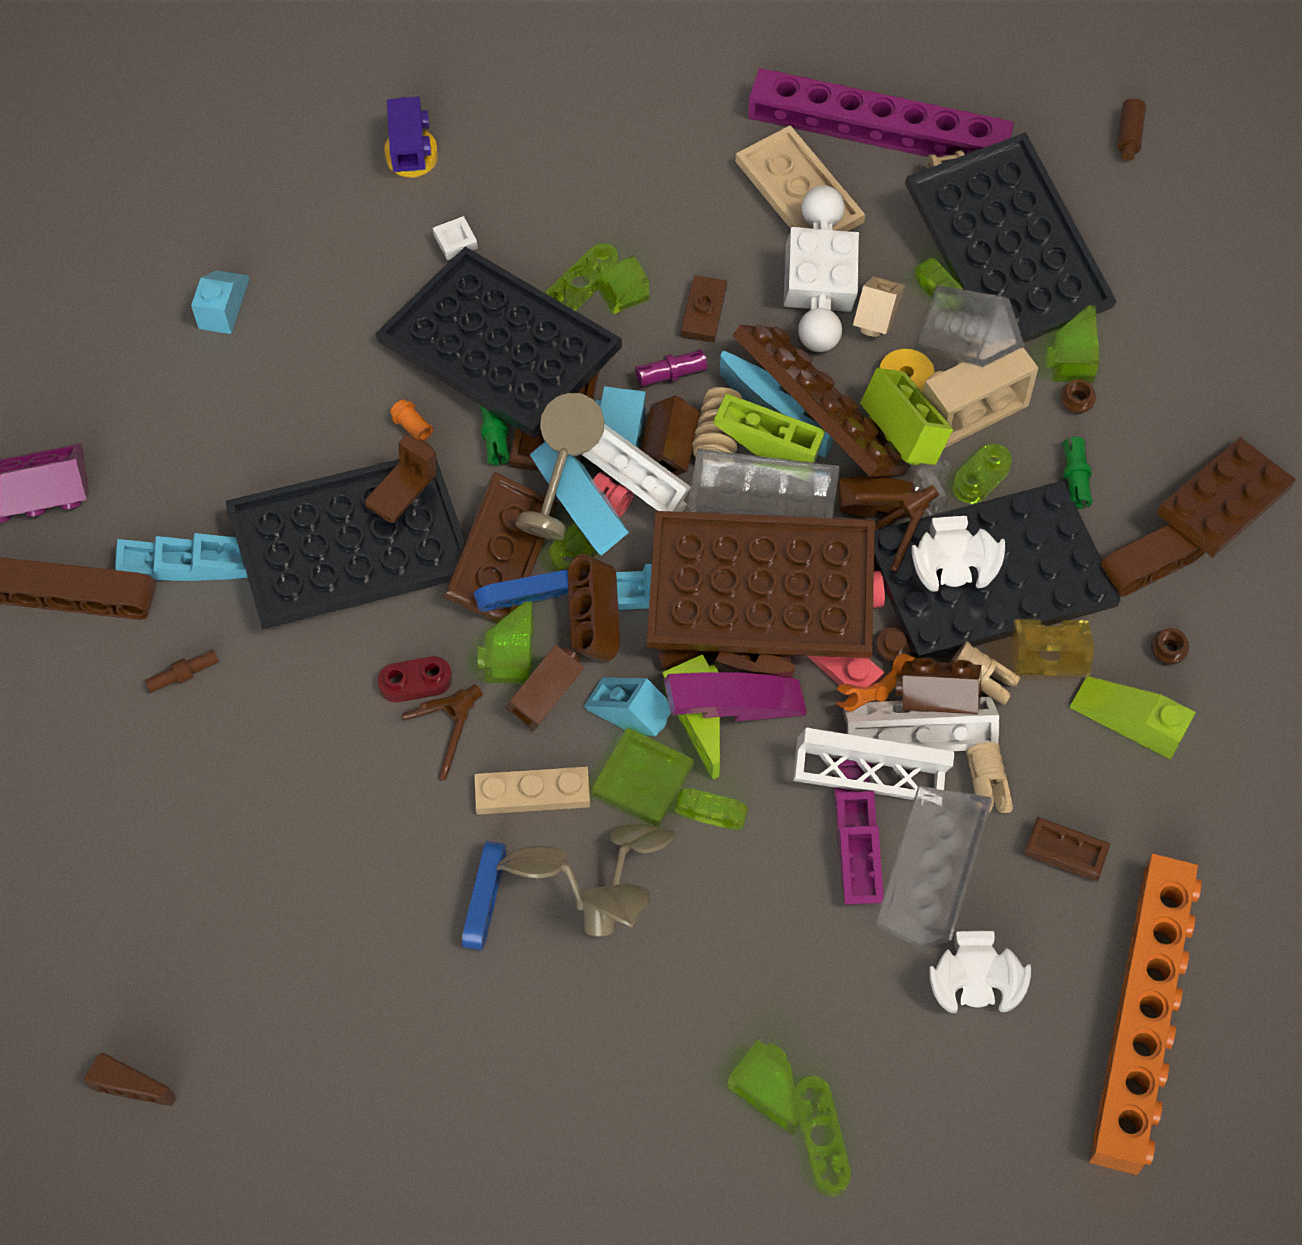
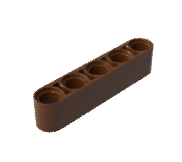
M0 557V604L135 620L146 619L149 616L156 581L146 574Z

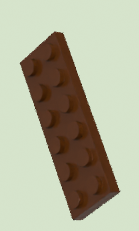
M758 324L756 326L740 325L732 336L870 477L903 476L911 464L905 462L896 447L880 434L881 429L873 420L864 418L857 410V403L847 395L841 394L834 387V380L826 373L818 371L811 364L813 362L812 358L803 350L796 349L789 342L790 336L787 332L778 326L764 327Z

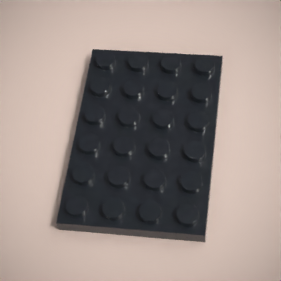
M1026 132L906 177L905 185L989 347L996 342H1005L1013 337H1016L1019 343L1022 344L1115 306L1117 301Z
M466 246L376 332L379 343L532 438H535L541 432V415L547 404L557 396L566 393H578L623 347L622 339Z
M437 458L436 476L394 523L387 521L367 508L365 500L396 467L399 459L226 500L227 512L262 629L449 582L465 539Z
M1064 480L921 518L897 571H893L891 566L910 521L878 529L874 533V565L876 570L882 574L885 591L915 659H931L956 652L965 641L974 647L1118 607L1121 601L1116 588L1100 567L1102 559L1075 503L1071 502V495ZM967 516L968 525L966 530L972 536H975L979 529H983L997 543L1001 539L1005 540L1003 564L996 577L984 588L976 587L978 570L976 567L971 566L969 569L972 575V582H966L959 587L946 586V584L941 585L943 569H938L936 574L939 581V589L932 592L920 580L912 558V545L918 548L923 535L926 532L930 534L929 529L932 518Z

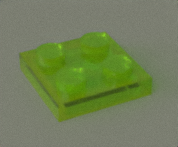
M627 727L591 789L592 795L660 827L692 770L694 759Z

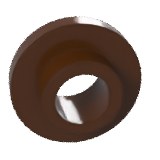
M1076 379L1063 387L1060 399L1062 405L1067 410L1073 413H1085L1094 406L1096 393L1089 382ZM1077 396L1082 398V400H1078L1073 397Z
M1168 628L1159 631L1154 636L1151 649L1159 661L1166 664H1177L1186 658L1189 652V642L1183 632L1175 628ZM1164 645L1173 646L1175 651L1167 650Z

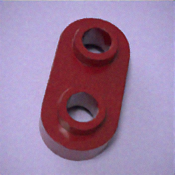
M436 656L392 663L385 666L378 675V686L381 695L386 700L395 703L441 695L452 684L450 665L443 658ZM430 670L439 671L436 676L427 675V672ZM395 676L402 677V680L398 683L390 682L391 678Z

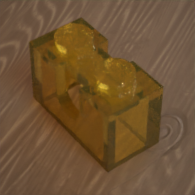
M1014 619L1011 652L1016 675H1091L1095 645L1089 621L1063 620L1059 626H1042L1041 620ZM1040 651H1059L1060 659L1057 661L1045 660L1040 656Z

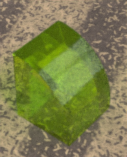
M635 255L611 267L602 277L598 290L612 314H616L649 300V279Z

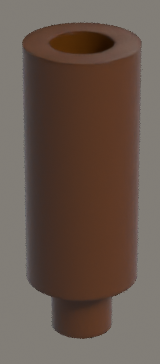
M1136 98L1128 99L1122 104L1117 149L1121 152V158L1126 161L1133 160L1135 154L1141 150L1146 104Z

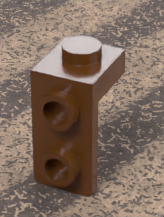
M406 434L398 443L399 463L365 500L367 508L391 523H394L436 476V452L426 441L417 440L409 434Z

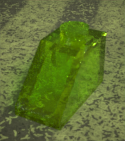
M1088 305L1055 334L1052 347H1047L1046 368H1052V382H1071L1076 379L1094 382L1100 364L1095 305Z
M524 601L490 629L485 635V647H478L477 666L478 669H484L486 683L524 684L530 677L534 624L532 602Z
M757 1039L729 1076L728 1089L790 1135L794 1136L798 1130L800 1117L791 1064L786 1060L788 1058L787 1055L779 1047L772 1043L765 1045Z

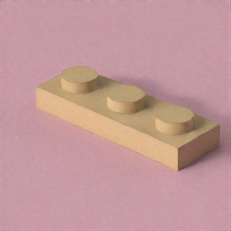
M588 767L475 774L476 813L480 815L590 807Z

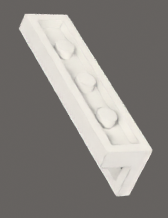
M604 424V433L599 443L589 452L582 454L658 511L683 512L687 506V503L683 500L691 487L606 424Z
M981 697L978 714L903 710V701L868 702L851 712L843 709L847 734L948 751H966L971 746L985 742L998 743L999 714L992 697Z
M805 728L797 737L793 781L860 792L874 791V794L941 804L944 796L945 772L953 767L954 751ZM805 753L819 755L828 768L821 774L804 772ZM830 757L839 758V760L834 763ZM845 760L856 761L865 774L858 780H850L844 776L837 766ZM867 763L877 765L871 769ZM882 766H889L896 771L902 780L894 786L884 785L874 772ZM904 769L914 770V771H912L910 774H907ZM832 771V773L835 775V777L826 776V775H827L829 772ZM919 771L935 774L933 793L921 791L911 778ZM868 777L872 783L863 782V780ZM905 783L909 789L901 788L900 786Z

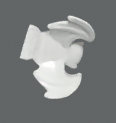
M967 516L932 518L929 529L930 534L926 532L923 535L918 548L912 545V558L920 580L932 592L939 589V581L936 574L938 569H943L941 585L946 584V586L959 587L966 582H972V575L969 569L971 566L976 567L978 570L976 587L984 588L996 577L1003 564L1005 540L1001 539L997 543L983 529H979L977 534L972 536L966 530L968 525Z
M994 931L956 932L954 938L957 951L956 956L952 955L950 950L947 949L940 958L936 969L930 966L929 975L936 1000L949 1013H957L958 1011L955 997L958 989L963 988L961 1005L967 1004V1006L979 1008L988 1004H995L993 987L998 988L1002 993L999 1011L1008 1012L1023 1000L1028 991L1031 979V965L1027 964L1026 967H1023L1018 958L1008 948L1001 955H998L992 947L995 940Z

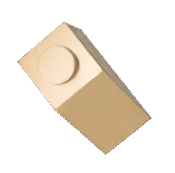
M872 276L863 285L853 326L860 327L861 333L873 337H880L881 333L887 334L891 329L905 285Z

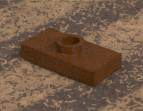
M694 275L681 329V337L715 343L727 290V280Z
M1037 816L1024 855L1097 882L1111 843Z

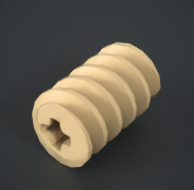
M714 387L707 390L704 394L692 450L693 455L698 460L707 464L725 467L734 463L735 456L733 453L737 451V443L735 439L714 425L713 422L726 393L742 399V396L738 391L730 388Z

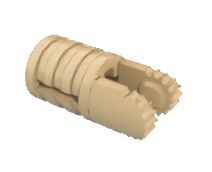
M965 641L951 662L967 660L973 664L982 665L981 691L999 703L1006 705L1010 698V693L989 677L992 676L998 681L1014 687L1020 680L1019 675L993 658H989L988 655L980 652L979 649L972 647L969 642Z
M985 742L971 746L966 750V756L969 759L968 764L971 769L970 773L973 779L979 812H991L994 802L998 812H1011L1013 805L1007 777L1004 773L1005 769L1002 764L1003 760L999 744Z

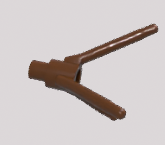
M932 484L922 491L917 489L913 492L856 493L854 495L855 500L899 501L901 507L876 522L875 528L880 529L904 514L910 518L891 566L893 571L898 570L916 526L924 514V510L930 507L929 503L939 497L937 489Z
M473 684L466 690L460 689L450 697L420 703V708L402 714L403 720H408L444 710L456 721L439 775V779L442 781L446 780L463 725L469 715L468 711L474 707V702L483 695L481 689L476 684Z

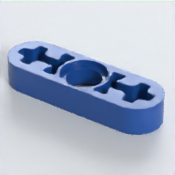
M568 570L481 587L474 592L478 610L480 612H487L567 595Z
M486 841L484 844L463 931L462 947L483 951L503 872V870L497 871V865L506 857V844Z

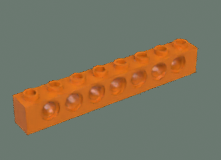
M1152 853L1144 868L1089 1163L1136 1176L1145 1164L1151 1165L1156 1141L1150 1140L1152 1125L1158 1126L1163 1106L1162 1102L1156 1101L1159 1086L1165 1087L1169 1073V1063L1163 1062L1165 1049L1172 1048L1176 1034V1026L1171 1025L1170 1021L1172 1011L1178 1012L1183 994V989L1177 987L1179 974H1185L1189 960V952L1183 950L1185 937L1191 938L1196 916L1190 914L1192 902L1197 903L1202 887V880L1196 879L1197 864ZM1160 897L1173 899L1177 908L1165 906ZM1160 932L1167 935L1171 944L1158 942L1153 933ZM1153 968L1160 971L1164 981L1153 980L1148 975L1147 969ZM1140 1006H1151L1156 1011L1158 1018L1146 1017L1142 1014ZM1141 1042L1150 1049L1151 1056L1139 1055L1134 1050L1133 1043ZM1135 1080L1139 1082L1143 1087L1144 1094L1136 1095L1131 1093L1127 1089L1125 1081ZM1127 1118L1131 1120L1137 1128V1133L1128 1134L1124 1132L1119 1126L1118 1119Z

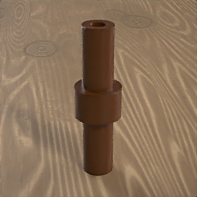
M211 649L187 661L185 658L171 664L172 668L145 679L150 693H153L177 681L180 684L193 678L192 674L218 663L219 660L214 650Z

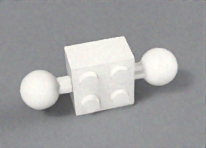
M821 185L809 190L802 201V215L806 222L812 226V229L791 227L785 245L784 307L810 309L799 322L798 335L802 344L814 352H826L838 344L842 335V325L838 316L832 311L851 312L858 294L859 232L833 230V226L843 217L845 210L844 200L841 194L833 187Z

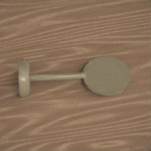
M566 393L557 396L547 404L541 415L540 428L544 441L552 450L559 454L541 513L532 511L521 512L515 524L519 529L542 538L563 540L566 532L565 525L558 519L549 516L567 455L577 456L589 452L599 443L604 433L605 420L601 408L592 398L582 393Z

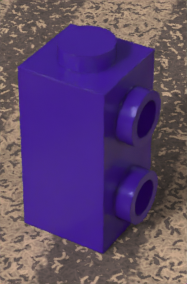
M420 97L387 99L389 149L393 172L426 170L425 156H431L430 136H424L423 131L430 130L428 110H421Z

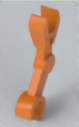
M906 653L898 655L893 662V670L879 683H875L872 686L840 685L836 690L845 695L849 694V697L845 702H837L835 704L851 712L870 701H885L889 693L896 687L897 674H903L907 661H913L915 658Z

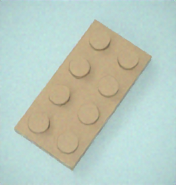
M791 125L736 153L735 162L790 229L791 227L812 229V226L806 222L802 215V201L809 190L821 185L833 187L841 194L844 200L845 210L843 217L833 226V230L850 231L864 223L865 213Z

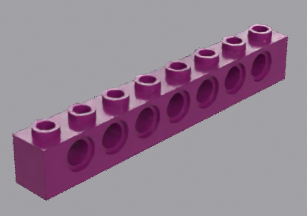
M762 68L758 69L749 97L748 119L785 127L791 125L794 129L925 157L933 154L936 157L954 155L955 151L960 150L966 155L1011 138L1014 127L1013 121L998 117L975 114L969 111L956 110L936 104L918 102L903 97L880 94L870 90H861L841 84L828 83Z

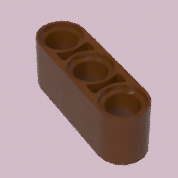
M1169 524L1114 551L1101 562L1100 567L1116 588L1117 593L1123 597L1195 562L1205 554V551Z
M579 554L571 561L568 568L571 646L579 654L603 663L609 662L617 655L620 647L616 571L610 564L586 554Z

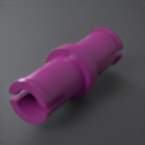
M702 349L675 357L669 354L665 355L663 360L635 366V375L641 388L666 380L672 383L678 381L681 376L706 371L707 361Z

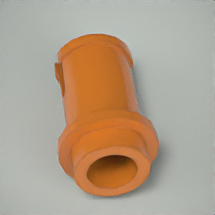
M402 399L391 408L392 421L397 425L400 424L413 438L425 441L430 437L434 428L415 410L413 402H407L405 399Z

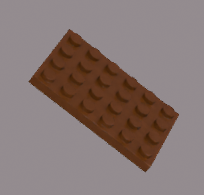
M655 511L647 648L871 659L873 642L875 520Z

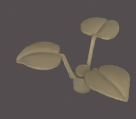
M641 823L626 824L614 829L611 833V842L621 845L611 887H593L584 891L583 894L580 891L570 864L565 863L568 860V853L555 847L529 846L516 850L498 863L497 871L506 870L510 873L529 878H546L563 871L575 895L577 909L584 910L585 933L591 936H607L615 932V920L632 928L639 914L650 902V892L647 889L633 884H619L626 854L631 849L640 853L660 850L673 841L675 831Z

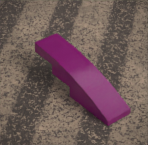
M700 672L668 674L664 680L671 715L702 713L703 718L734 716L735 721L805 716L807 713L800 681L795 678L752 673Z
M845 760L837 766L844 776L850 780H858L865 774L856 761ZM868 777L863 780V782L872 783ZM833 787L844 905L883 904L884 894L879 826L876 823L874 791L860 792Z

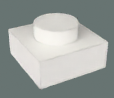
M464 216L433 228L434 237L447 260L453 259L465 246L472 251L478 249L477 240Z

